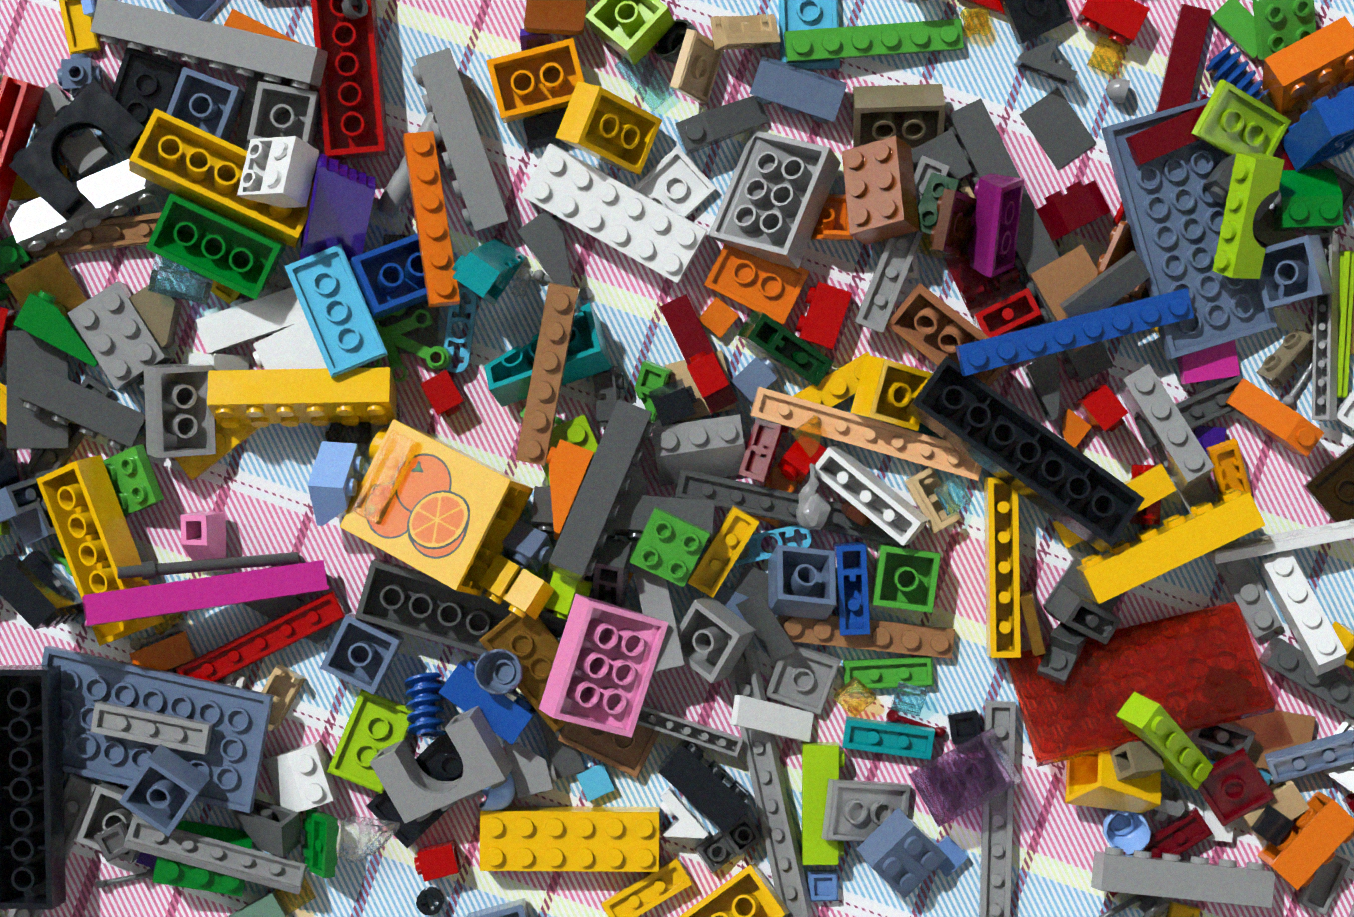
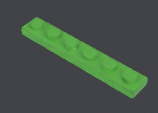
M961 19L784 32L786 63L956 51L964 48Z

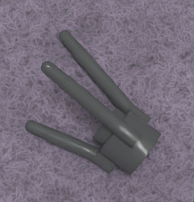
M1136 894L1099 917H1112L1139 901L1141 904L1138 908L1144 914L1143 917H1161L1169 904L1163 897Z

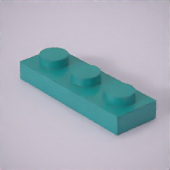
M846 716L842 748L931 760L935 729Z

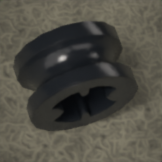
M426 887L417 897V908L424 915H435L444 904V896L438 888ZM427 894H432L433 899H438V904L435 903L434 908H429L427 903H423L422 899H426Z

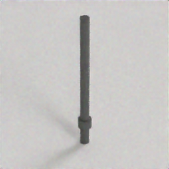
M298 552L159 564H155L154 561L141 562V565L117 567V578L142 577V580L155 579L156 576L298 564L299 556Z

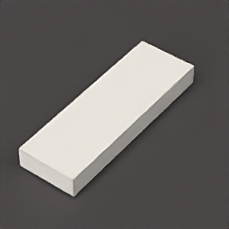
M735 695L730 725L796 741L810 742L814 713L743 695Z

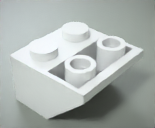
M297 136L251 139L237 195L241 198L281 208L306 207L319 150Z

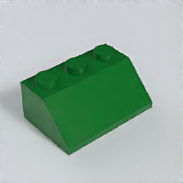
M182 820L176 827L179 830L251 849L252 839L243 829ZM158 856L152 880L153 883L240 897L243 895L245 880Z

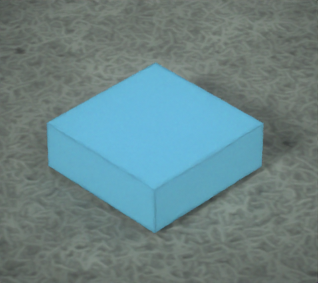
M604 762L576 774L588 802L615 790Z

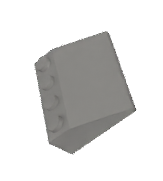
M751 130L708 236L771 263L798 269L841 162L830 147Z

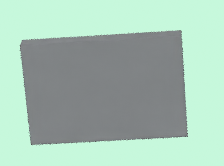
M829 779L821 838L832 841L864 842L898 807L908 815L911 785L907 783Z

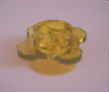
M987 7L964 8L961 11L960 17L964 23L962 33L965 37L969 38L973 34L987 36L990 33L991 26L988 24L990 11ZM977 19L978 24L975 25L973 23V20Z

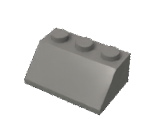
M144 365L147 455L156 458L216 454L215 418L207 406L208 372L213 370V365Z
M740 414L653 428L652 436L660 486L677 484L680 468L718 477L739 475L738 472L745 454Z

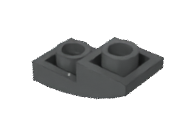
M744 814L727 833L720 830L694 849L710 873H714L734 857L746 852L763 838L748 816Z

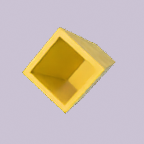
M1102 729L1067 747L1065 803L1144 813L1161 805V771L1146 778L1118 781L1109 751L1128 742L1138 741Z

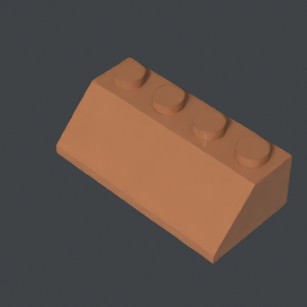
M921 283L909 293L886 324L937 365L946 356L959 365L955 346L990 338ZM1009 365L972 375L990 387Z

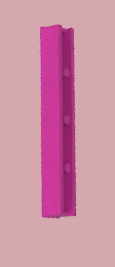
M324 560L94 593L82 597L86 621L84 625L85 627L130 621L329 590L330 588L327 585Z

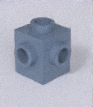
M72 54L70 59H61V68H58L57 71L58 83L62 86L63 90L71 94L73 98H76L77 91L83 85L90 84L93 80L101 86L103 83V70L99 63L89 58V55ZM81 71L80 76L77 77V72Z

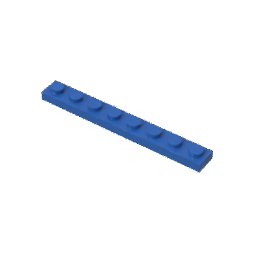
M1188 288L958 345L955 348L962 376H967L1195 317Z

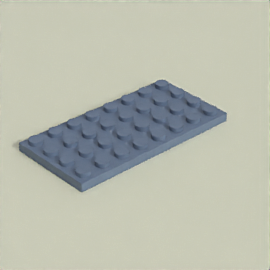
M1210 98L1101 128L1126 218L1130 225L1136 253L1151 275L1145 280L1149 297L1188 288L1195 318L1158 327L1167 360L1278 327L1273 309H1265L1258 279L1230 278L1212 271L1225 205L1214 200L1203 183L1221 160L1228 155L1200 139L1136 166L1125 138L1202 106L1208 103Z
M54 646L44 647L41 665H61L63 771L130 786L147 758L158 747V745L90 732L94 705L98 701L213 723L209 752L203 755L173 748L168 749L210 777L195 801L246 813L253 811L274 695Z

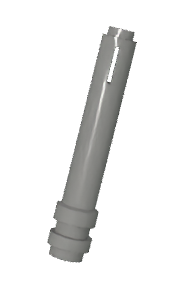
M458 70L465 94L469 96L473 89L471 85L474 80ZM433 111L427 114L418 132L433 131L431 124L437 123ZM434 133L435 144H436V147H437L439 141L437 142V139H436V136H435V133ZM405 155L377 202L380 204L377 209L392 218L395 213L399 214L411 193Z

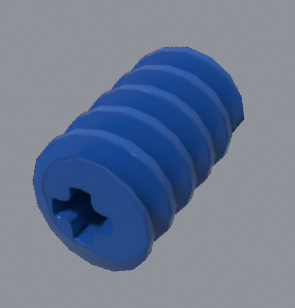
M1234 43L1210 60L1205 70L1207 72L1217 70L1213 77L1214 82L1224 79L1255 99H1259L1269 91V89L1259 91L1264 83L1262 80L1252 82L1256 74L1255 70L1244 72L1249 62H1237L1242 55L1240 51L1230 53L1235 45Z
M436 672L421 673L405 680V686L410 688L406 691L405 697L411 700L406 704V709L412 712L407 715V721L412 723L407 728L409 734L419 737L445 735V731L437 730V726L444 724L445 720L436 718L437 714L444 712V708L435 706V703L443 700V696L435 695L434 692L443 687L442 684L434 683V679L442 677V674Z

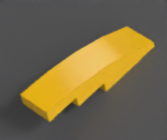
M1158 464L1136 478L1124 482V484L1145 498L1136 513L1177 490L1162 464ZM1057 520L1052 522L1067 549L1084 541Z

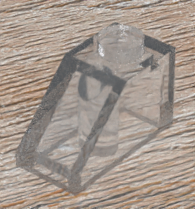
M354 815L338 819L337 856L346 857V862L356 863L364 861V857L376 854L398 831L400 822Z

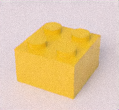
M866 355L850 413L918 431L920 422L908 414L906 410L932 373L888 359Z

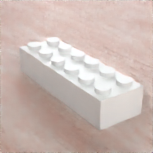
M551 143L547 146L521 195L676 283H680L709 232L700 225Z

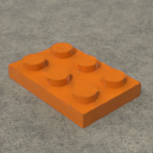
M724 244L704 286L753 311L763 312L777 323L784 325L810 271L800 266L798 269L771 263Z

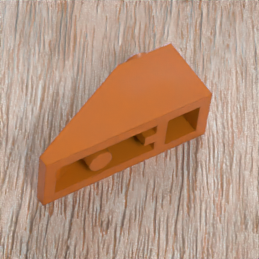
M1242 378L1225 402L1294 454L1308 457L1324 434L1322 430L1302 415Z
M561 439L556 448L553 446L550 448L546 458V464H549L554 540L557 541L594 457L593 451Z

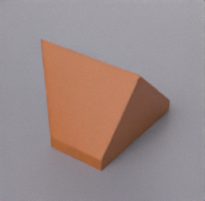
M828 194L810 240H853V237L849 235L846 194Z

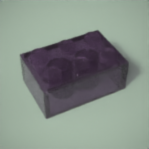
M993 728L982 732L909 774L938 827L1023 781Z

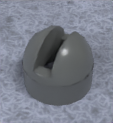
M343 0L341 3L342 13L348 19H359L368 12L366 0Z

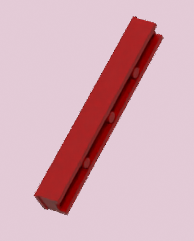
M3 75L0 84V226L17 177V173L9 165L13 162L12 159L16 152L27 146L45 90L44 87Z

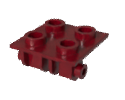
M950 255L944 257L968 311L1022 287L1019 280L1020 274L1016 267L994 277H987L970 267L969 260L959 259Z

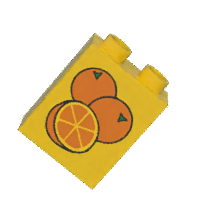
M393 419L389 428L381 429L370 444L369 457L373 461L363 481H357L356 495L351 496L348 508L344 510L346 515L340 527L456 591L481 596L484 588L479 585V582L497 554L501 555L504 549L502 542L517 523L533 488L416 427Z

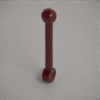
M894 709L889 710L886 714V718L890 722L898 720L909 725L934 728L935 735L938 738H943L946 734V730L942 726L933 727L901 716Z

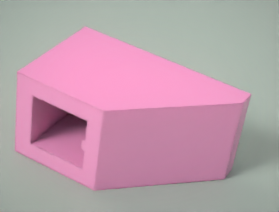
M199 511L180 515L181 545L192 561L227 558L225 512Z

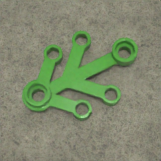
M406 308L399 310L398 312H394L381 318L375 319L373 321L375 323L390 315L401 316L406 311ZM417 310L413 317L388 327L375 323L387 351V358L395 382H404L409 376L408 368L403 365L396 346L426 359L428 366L435 370H444L451 364L452 356L447 348L441 346L429 348L401 335L418 327L426 328L430 326L432 315L429 311ZM422 313H425L427 316L424 324H420L418 321V317ZM436 352H439L442 357L439 363L433 361V355ZM382 358L378 359L373 367L369 363L365 364L364 367L379 368L382 366L383 360ZM397 368L403 370V376L399 379L395 376Z

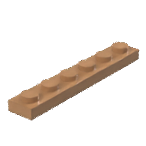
M552 282L548 284L516 460L541 466L547 465L546 458L550 449L580 288Z
M777 615L778 622L791 642L952 659L955 629L870 619V634L840 636L838 616L829 615L827 620Z

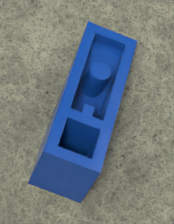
M863 542L833 543L840 636L870 634L866 544Z

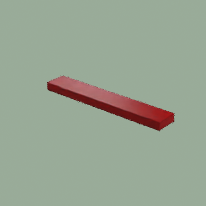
M335 590L175 668L177 674L216 682L344 619L346 612Z

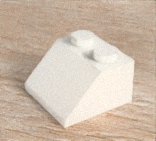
M321 740L264 759L280 807L300 812L332 802L339 797L333 776L327 773L329 764Z

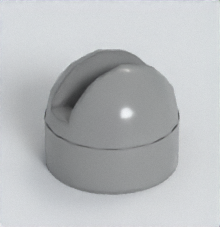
M1118 78L1110 81L1107 85V95L1109 98L1123 104L1130 80Z

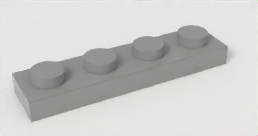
M98 701L94 705L90 732L158 746L162 744L168 748L205 755L209 752L213 723Z

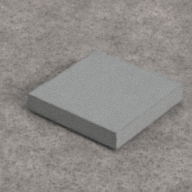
M793 643L797 651L777 660L765 696L821 716L841 659Z

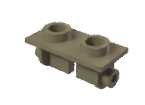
M1296 328L1284 338L1280 347L1264 360L1257 374L1268 378L1269 384L1276 389L1280 385L1284 386L1296 372L1291 363L1294 361L1298 366H1302L1313 354V336Z

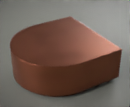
M847 500L841 507V511L845 516L863 527H868L872 521Z

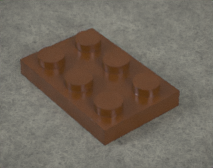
M944 188L943 196L941 195L937 202V213L939 215L937 225L932 228L930 235L931 249L970 261L968 246L973 239L974 228L971 225L972 214L976 210L977 199L956 190Z

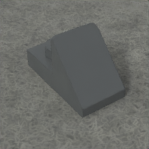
M1059 38L1020 54L1014 63L1015 66L1067 87L1074 82L1078 72L1071 69L1072 65L1066 61L1055 59V62L1050 60Z
M1063 623L1058 625L1049 635V646L1037 669V675L1065 686L1089 636Z

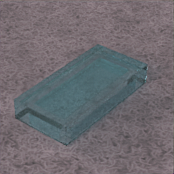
M645 55L635 66L626 58H622L614 65L652 111H655L675 94V90L670 87V84Z

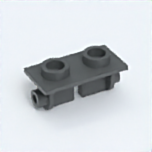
M612 366V372L605 370L593 375L595 395L606 394V400H595L596 420L600 421V427L607 426L617 400L620 399V390L624 389L623 372H618V366Z

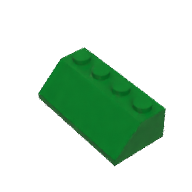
M170 193L146 249L254 300H258L274 274L287 245L177 193Z

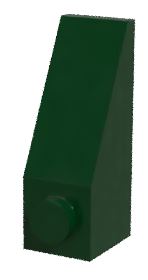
M752 311L737 336L816 387H818L833 364L832 360L763 312Z

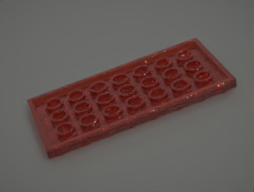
M1237 602L1116 629L1107 644L1088 637L1065 686L1037 675V669L1044 654L1035 656L1031 649L1022 651L1021 658H1005L1037 767L1113 750L1128 742L1144 741L1130 732L1116 716L1133 692L1160 704L1184 733L1272 713L1275 710L1274 702Z

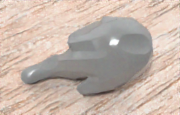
M810 463V478L799 493L796 519L799 525L807 530H820L827 520L831 507L816 492L819 486V481L816 478L817 470L815 465Z

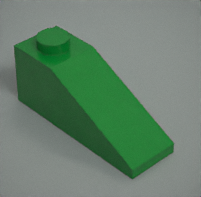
M42 289L40 292H31L13 325L93 367L99 365L67 314L66 309L62 304L56 302L57 297Z

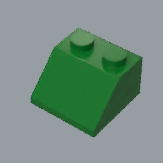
M1308 169L1298 172L1296 170H1282L1279 189L1277 190L1280 194L1273 202L1274 231L1335 229L1344 225L1343 195L1334 169Z

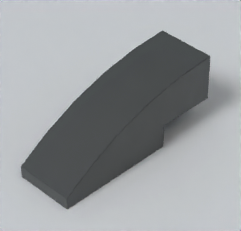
M1056 353L1031 359L1033 363L1022 368L1048 421L1058 418L1060 404V376Z

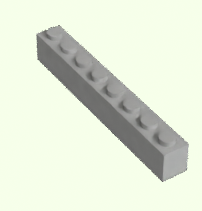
M97 0L90 32L101 35L100 41L118 45L119 40L128 42V48L144 52L147 46L155 48L154 54L172 58L173 53L182 55L181 60L199 64L200 59L209 61V67L226 71L227 66L237 68L236 73L254 77V72L264 74V80L281 84L283 78L291 80V86L304 90H309L310 85L321 86L328 56L327 51L318 47L115 0Z

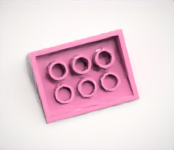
M575 594L539 710L555 719L632 738L669 623L601 600Z

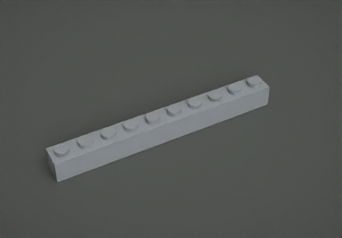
M1326 233L1315 235H1320L1334 293L1313 299L1312 420L1337 421L1339 235Z
M642 705L636 723L738 757L743 739L739 736Z

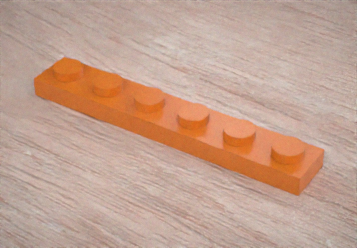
M434 132L404 133L403 144L429 308L459 305V289L457 280L453 278L455 271L452 270L454 258Z

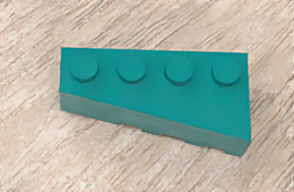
M497 237L471 250L467 256L462 254L452 268L455 271L453 278L494 306L527 257Z
M590 302L582 306V311L575 315L562 386L612 368L601 320ZM539 333L532 337L530 343L521 348L516 346L484 366L489 391L501 407L527 398Z

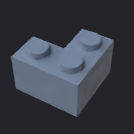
M45 474L0 489V523L13 519L24 546L56 534L36 481L37 478Z

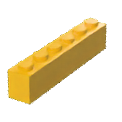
M984 477L986 655L990 658H1021L1018 492L997 477Z

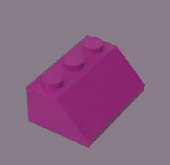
M990 173L979 177L976 183L974 195L977 198V204L971 220L974 230L973 239L968 246L969 266L987 277H994L1014 267L1024 179Z

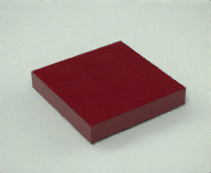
M1244 747L1212 764L1214 767L1208 777L1198 787L1199 792L1223 827L1276 798Z

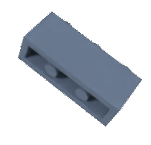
M762 55L749 94L754 95V99L760 103L771 105L772 102L783 105L782 109L787 112L799 114L802 111L811 114V119L826 124L828 120L835 122L847 83Z

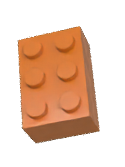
M1344 16L1264 59L1262 80L1264 83L1262 84V89H1269L1266 94L1280 114L1289 110L1295 111L1302 107L1309 99L1315 96L1322 97L1332 87L1341 82L1348 83L1354 79V28Z
M1319 791L1306 802L1310 809L1292 820L1295 824L1278 847L1269 842L1257 855L1282 880L1296 890L1309 885L1315 877L1314 872L1321 865H1327L1336 854L1334 851L1341 843L1345 844L1354 837V818L1332 798Z

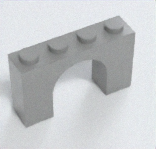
M1150 364L1125 377L1122 380L1118 393L1132 416L1135 418L1141 414L1156 434L1168 458L1166 469L1180 492L1183 493L1207 479L1215 466Z
M479 706L454 716L445 727L447 734L462 759L463 775L461 778L454 781H439L431 778L419 767L404 740L379 750L369 762L404 823L414 819L420 822L428 818L433 813L432 811L439 808L445 811L453 807L457 800L464 797L467 800L473 799L482 792V789L489 786L495 789L507 782V776L513 769V765Z

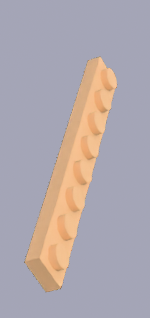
M757 388L750 416L978 481L982 466L946 440L766 388Z

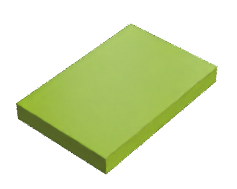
M1220 79L1191 134L1228 156L1236 154V152L1261 153L1273 156L1291 120L1231 83Z
M361 689L327 773L383 794L385 788L369 762L379 750L401 740L405 741L408 734L407 728L412 725V723L407 721V715L412 712L408 711L404 705Z

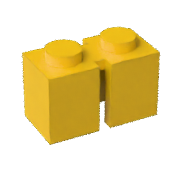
M497 554L479 582V585L487 590L485 596L498 605L502 601L510 605L508 610L522 619L525 615H528L536 620L555 589L541 578L524 568L523 570L520 569L521 567Z

